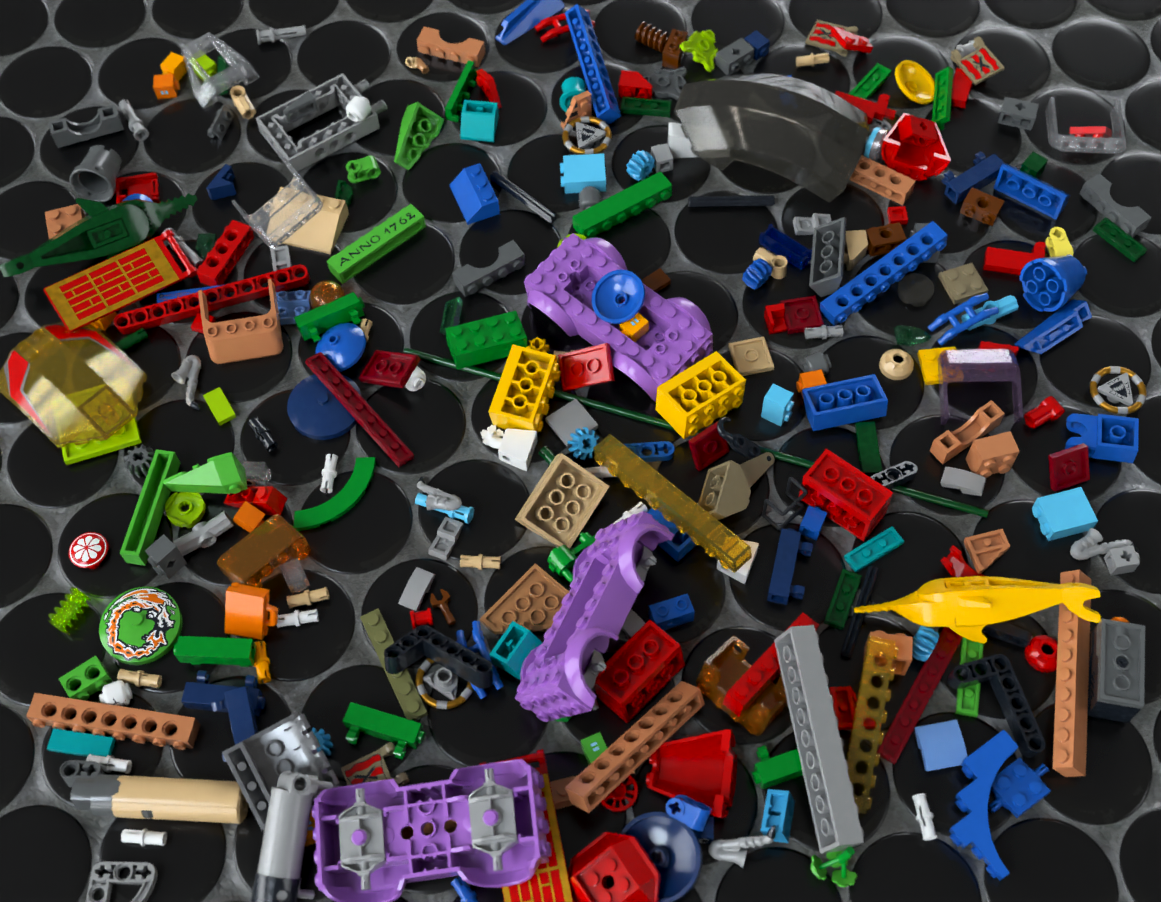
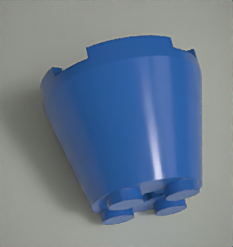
M1070 254L1034 259L1028 262L1020 273L1019 281H1022L1024 290L1022 295L1034 309L1040 312H1054L1063 307L1082 287L1087 275V269Z

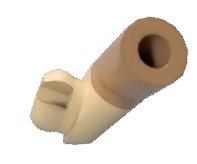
M418 57L406 58L405 63L409 68L420 69L423 74L429 71L428 66L422 59Z

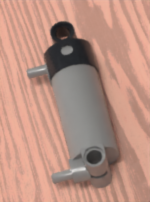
M284 771L280 774L277 787H272L258 870L255 874L251 897L252 902H297V898L313 899L315 897L314 890L300 889V873L313 796L317 795V790L333 788L332 782L318 781L317 776L293 771Z

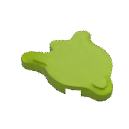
M713 31L693 32L688 41L680 44L681 50L691 52L694 55L693 60L702 63L708 72L714 69L713 61L718 48L715 49L714 46L716 41Z

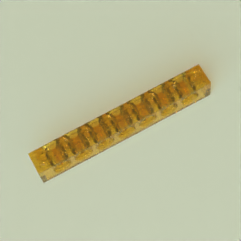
M869 636L846 758L848 775L852 785L860 783L863 787V793L860 796L853 794L858 811L866 814V810H870L872 804V797H869L870 788L875 786L876 775H873V769L879 763L880 754L876 752L878 744H882L884 732H881L880 729L881 724L885 723L887 718V710H884L885 701L889 702L891 696V689H888L889 680L893 681L895 668H892V661L897 659L899 647L895 646L896 641L875 636ZM877 655H882L886 659L885 666L881 667L875 663ZM873 676L881 678L882 686L880 688L872 685L871 679ZM870 697L878 700V707L876 709H871L868 706L867 700ZM866 718L874 721L875 727L872 731L864 728L863 723ZM862 740L870 742V751L863 752L860 749L859 745ZM859 761L867 765V771L864 774L856 771V764Z

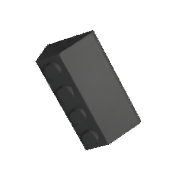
M845 217L814 228L809 287L820 297L836 292L843 278L846 234Z

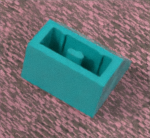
M464 100L461 113L460 139L494 142L499 119L498 103Z
M512 621L489 655L494 665L520 679L523 661L534 648L543 643L530 630Z

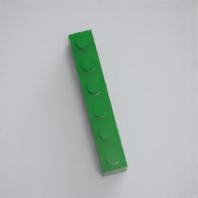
M660 171L572 216L573 228L578 234L584 235L586 239L593 238L597 234L609 230L614 225L623 223L626 219L638 215L647 208H652L655 204L667 200L672 196V184Z

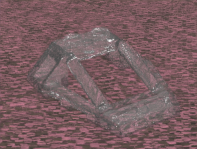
M209 32L180 47L194 96L203 109L217 102L218 94L243 81L247 85L260 78L253 66L242 55ZM216 48L231 66L210 77L195 59ZM192 66L205 80L201 87L198 83Z

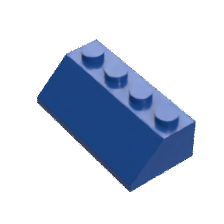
M1009 164L1001 165L994 185V189L1054 219L1059 217L1070 197V194Z
M875 374L802 389L807 418L813 431L886 416L888 399Z

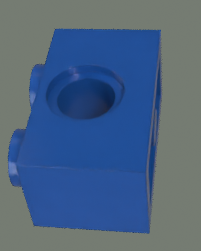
M688 593L649 605L650 620L662 630L694 621L695 611Z

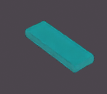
M891 526L845 554L844 559L853 571L857 573L901 546L904 540Z
M53 728L47 749L53 752L86 757L89 754L106 757L111 755L116 740L113 737Z

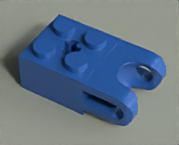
M1071 414L1067 417V429L1078 433L1081 437H1071L1068 439L1065 449L1084 443L1088 446L1089 458L1127 463L1134 462L1138 452L1139 418L1098 414V416Z

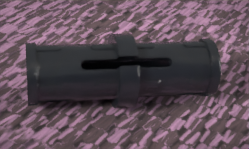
M259 417L251 418L248 424L255 432L256 438L264 444L267 451L275 450L278 443L271 436L270 430L262 424Z

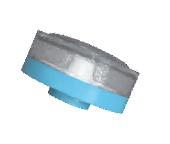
M876 127L872 131L865 145V157L878 163L882 161V143L889 130Z

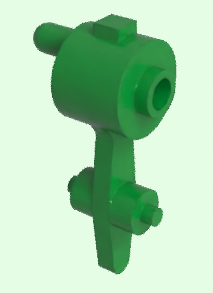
M589 532L580 533L579 541L581 544L573 550H570L566 545L555 547L550 552L547 562L549 563V569L553 573L556 571L559 576H564L569 582H572L573 574L571 571H573L577 556L596 540L595 535L591 536Z

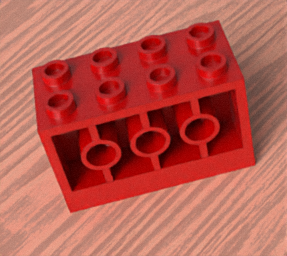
M828 449L821 454L803 476L802 486L808 490V494L802 501L812 507L823 509V511L827 512L826 517L863 542L886 514L893 495L892 491ZM801 489L799 496L804 493Z
M649 620L605 663L606 668L598 673L594 689L597 697L623 721L628 723L685 666L680 644L653 621Z

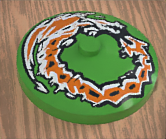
M154 587L130 589L117 596L105 609L99 625L101 643L106 651L117 661L129 665L151 663L167 654L177 642L182 629L181 611L175 600L163 590Z

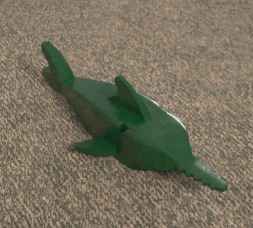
M188 193L186 197L181 195L179 199L176 197L172 201L167 199L166 203L163 201L155 203L141 199H132L110 207H106L98 201L76 198V203L89 214L88 216L61 231L29 254L0 264V270L4 277H8L40 266L81 261L107 255L108 259L152 237L165 218H170V214L175 215L177 211L182 212L183 208L188 209L189 205L194 206L197 197Z

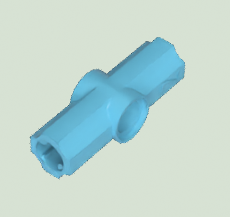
M1009 295L995 302L987 301L983 307L974 310L976 314L993 307H997L999 313L969 327L968 330L984 324H993L998 318L1018 310L1019 306L1016 298ZM964 314L961 317L962 323L970 319L968 314Z

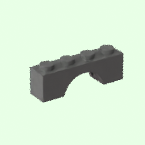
M115 104L99 108L95 118L85 123H74L66 118L48 122L51 135L58 148L124 130Z
M1098 173L1086 181L1080 195L1132 238L1146 229L1151 216L1139 206L1125 207L1116 203L1110 195L1112 183Z
M514 240L498 248V259L492 265L485 268H476L467 264L452 272L454 283L464 297L476 293L479 289L491 285L494 281L504 278L509 273L519 270L526 265L525 254Z

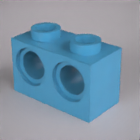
M768 789L761 832L765 836L773 825L776 826L773 842L789 843L795 800L789 791Z

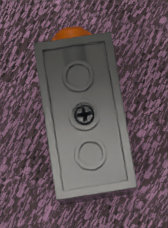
M1114 617L1111 620L1101 619L1096 625L1095 630L1090 633L1087 716L1129 723L1144 707L1145 626L1129 623L1123 617Z

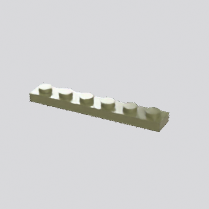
M379 608L360 616L406 719L416 721L427 716L428 713L407 668L398 674H390L385 669L384 650L392 645L394 640Z

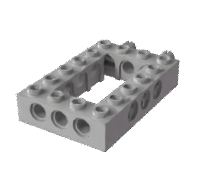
M342 73L309 90L315 97L318 107L317 111L288 125L284 110L303 95L301 94L256 117V121L261 134L291 173L294 174L379 129L377 114L387 110V105L383 100L371 105L370 114L362 122H354L346 115L345 118L331 123L330 126L320 131L317 130L311 136L300 139L298 147H296L292 137L288 136L286 132L338 105H341L346 111V106L353 97H362L361 93L370 89L366 79L352 85Z

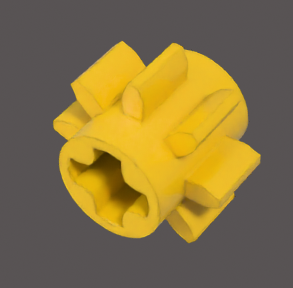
M538 337L532 341L529 340V346L526 347L544 353L549 351L546 339L542 340Z

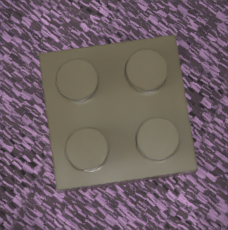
M973 263L940 272L938 275L953 304L967 301L976 295L988 293V289Z

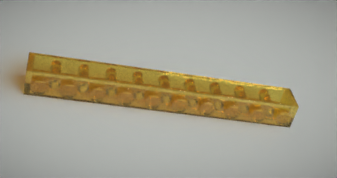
M609 434L593 448L594 459L599 465H604L612 476L620 478L627 488H632L639 498H644L652 509L660 511L663 517L669 522L672 521L680 532L688 534L696 545L700 544L705 548L709 556L716 557L725 569H730L735 573L752 558L751 547L614 436Z

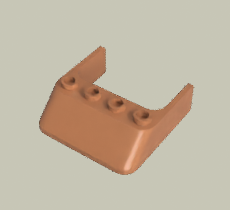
M268 279L271 309L267 314L216 323L210 322L207 297L202 290H198L203 334L210 358L214 363L225 364L275 356L282 352L281 324L276 289L272 279Z

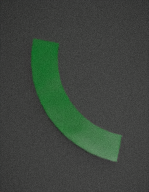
M356 458L355 467L349 481L337 495L319 506L295 511L294 531L320 527L319 525L335 521L351 510L365 494V490L373 478L376 458Z

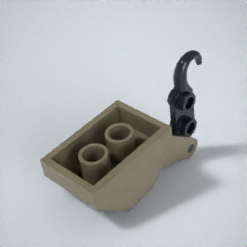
M727 417L719 419L717 432L728 442L734 451L749 460L740 465L730 460L708 469L695 517L704 525L746 509L750 502V487L774 463L772 453H762L757 444L744 436L726 432L723 428V423L731 422V419Z

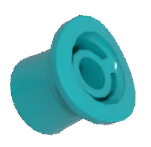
M570 77L562 83L563 94L560 97V107L565 112L570 107L572 98L586 91V83L583 79Z

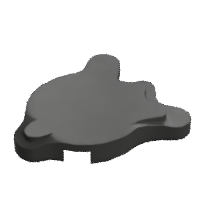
M680 67L676 70L658 69L652 75L643 76L652 85L653 96L660 98L671 97L677 101L684 100L685 94L679 88L686 87L684 77L687 74V69L685 67Z

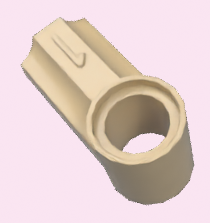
M238 85L232 87L230 94L234 106L237 107L243 119L253 118L256 110L246 95L244 87Z
M763 247L756 251L753 261L761 258L768 262L773 268L771 273L773 278L782 279L786 276L787 259L784 256H776Z

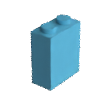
M604 154L563 156V163H560V173H564V176H561V187H565V194L579 193L587 186H593L600 192H606Z
M1082 487L1037 498L1032 507L1033 515L1035 518H1038L1041 532L1043 535H1046L1048 541L1089 531L1098 522Z

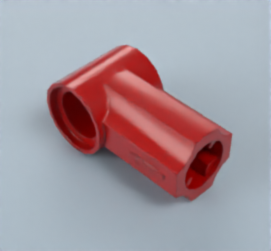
M1049 396L1038 407L1025 413V423L1029 428L1035 429L1048 420L1054 421L1065 412V409L1053 396Z

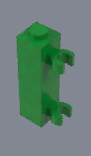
M352 292L294 317V320L304 341L312 338L315 343L321 340L320 334L337 324L350 321L355 325L361 323L359 317L365 315L362 309L365 305L362 298H358Z
M179 636L178 642L174 644L173 652L180 663L249 667L254 666L257 646L253 639Z
M350 702L343 719L345 727L350 729L346 735L348 743L356 745L360 732L397 744L393 754H395V758L401 760L404 759L407 747L417 750L418 744H422L425 737L421 723Z
M765 745L757 748L756 754L760 762L755 763L752 776L755 783L760 784L761 789L803 775L798 749L770 758Z

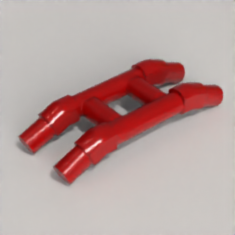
M565 13L547 17L534 26L538 32L549 25H554L555 28L550 29L540 37L543 43L559 34L570 31L568 25L561 26L559 23L566 20ZM591 20L592 25H593V27H594V26H595V21H594V20Z

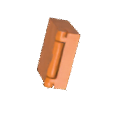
M237 582L232 583L226 590L225 633L262 640L268 634V626H275L278 623V608L269 604V589L242 585Z

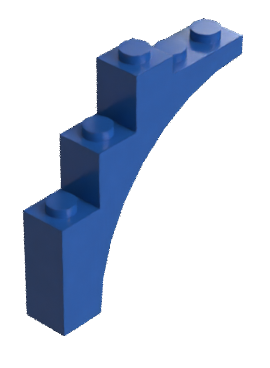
M1002 730L962 761L961 765L963 767L961 769L969 779L973 778L974 781L957 793L955 796L957 801L955 803L962 812L966 811L968 815L949 830L951 833L949 837L957 847L961 846L963 849L971 844L973 854L979 860L983 859L987 864L986 870L994 879L997 877L999 881L1006 877L1009 871L999 858L992 842L988 825V800L990 789L998 770L1004 761L1019 747L1005 730Z

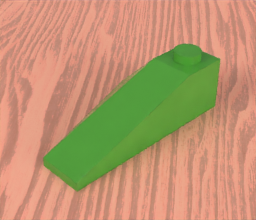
M418 102L407 106L401 122L394 162L410 170L420 158L422 152L429 147L431 141L440 133L444 118Z
M232 452L207 459L208 463L202 466L199 464L192 466V471L180 472L163 480V484L171 492L236 494L248 489L245 468Z

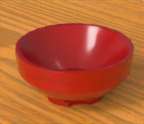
M1038 635L1032 638L1031 644L1025 648V657L1029 665L1040 672L1055 671L1057 669L1058 641L1047 635ZM1042 645L1051 646L1053 654H1045L1041 649Z

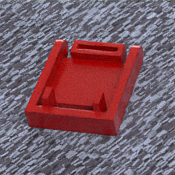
M153 172L116 179V204L126 198V194L122 195V190L128 189V196L144 194L152 202L159 203L157 173Z

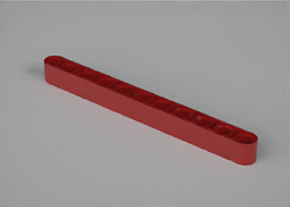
M300 264L204 290L203 292L207 297L208 312L269 296V286L262 287L264 283L268 282V279H272L276 292L307 285L310 281L308 270L304 265ZM299 273H305L303 277H297ZM287 278L285 282H279L280 279ZM246 288H252L250 292H244ZM198 292L120 313L114 318V325L122 334L126 335L134 333L142 327L146 330L196 316L197 313H201L200 303L196 307H192V304L199 302ZM234 292L232 297H227L228 293ZM212 297H217L214 302H209ZM181 307L180 311L174 312L175 308ZM159 312H164L162 316L156 317ZM141 317H146L144 321L139 322ZM128 321L126 326L121 327L123 322Z

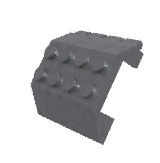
M298 712L222 752L261 830L265 829L272 787H277L278 778L282 772L293 771L305 775H314L318 777V781L332 782L333 788H336L335 785L339 784L333 769L330 771L326 769L330 764L323 750L318 752L316 749L320 747V744L314 732L308 733L306 730L310 725L304 713L299 716ZM317 790V795L313 796V801L314 798L318 797L322 790Z

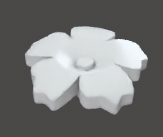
M491 425L487 427V430L480 432L482 439H484L483 443L489 446L492 436L502 438L504 435L500 429L496 430V425Z

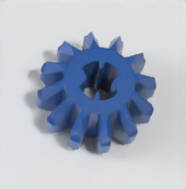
M759 258L749 265L743 273L742 280L748 287L755 290L769 279L773 268L768 262Z

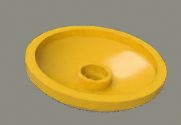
M904 60L899 63L895 70V78L902 93L915 103H931L934 100L935 82L929 72L914 61Z

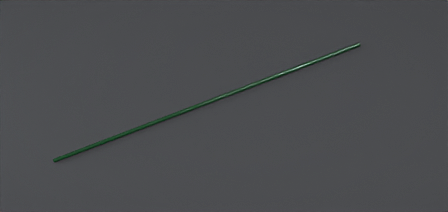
M404 348L403 353L418 355L422 360L456 369L453 360ZM474 366L458 369L500 381L502 375ZM556 389L554 392V397L568 401L577 399L582 405L674 430L664 419ZM698 430V432H697L695 435H693V436L698 435V434L701 433L703 430ZM760 447L762 453L770 452L778 460L811 468L815 463L814 461ZM900 485L890 489L892 492L987 518L989 511Z

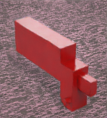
M956 68L953 77L951 106L965 108L973 82L961 68Z
M840 91L835 92L829 111L867 124H871L873 118L881 121L884 117L893 120L896 114L895 110L887 108L890 95L881 94L877 103Z
M1036 242L1032 253L987 247L983 270L1020 275L1023 267L1028 262L1045 257L1046 242Z

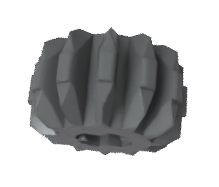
M143 444L140 448L134 446V450H128L129 455L124 456V466L132 476L135 474L139 478L142 474L147 476L155 453L150 446L147 448Z

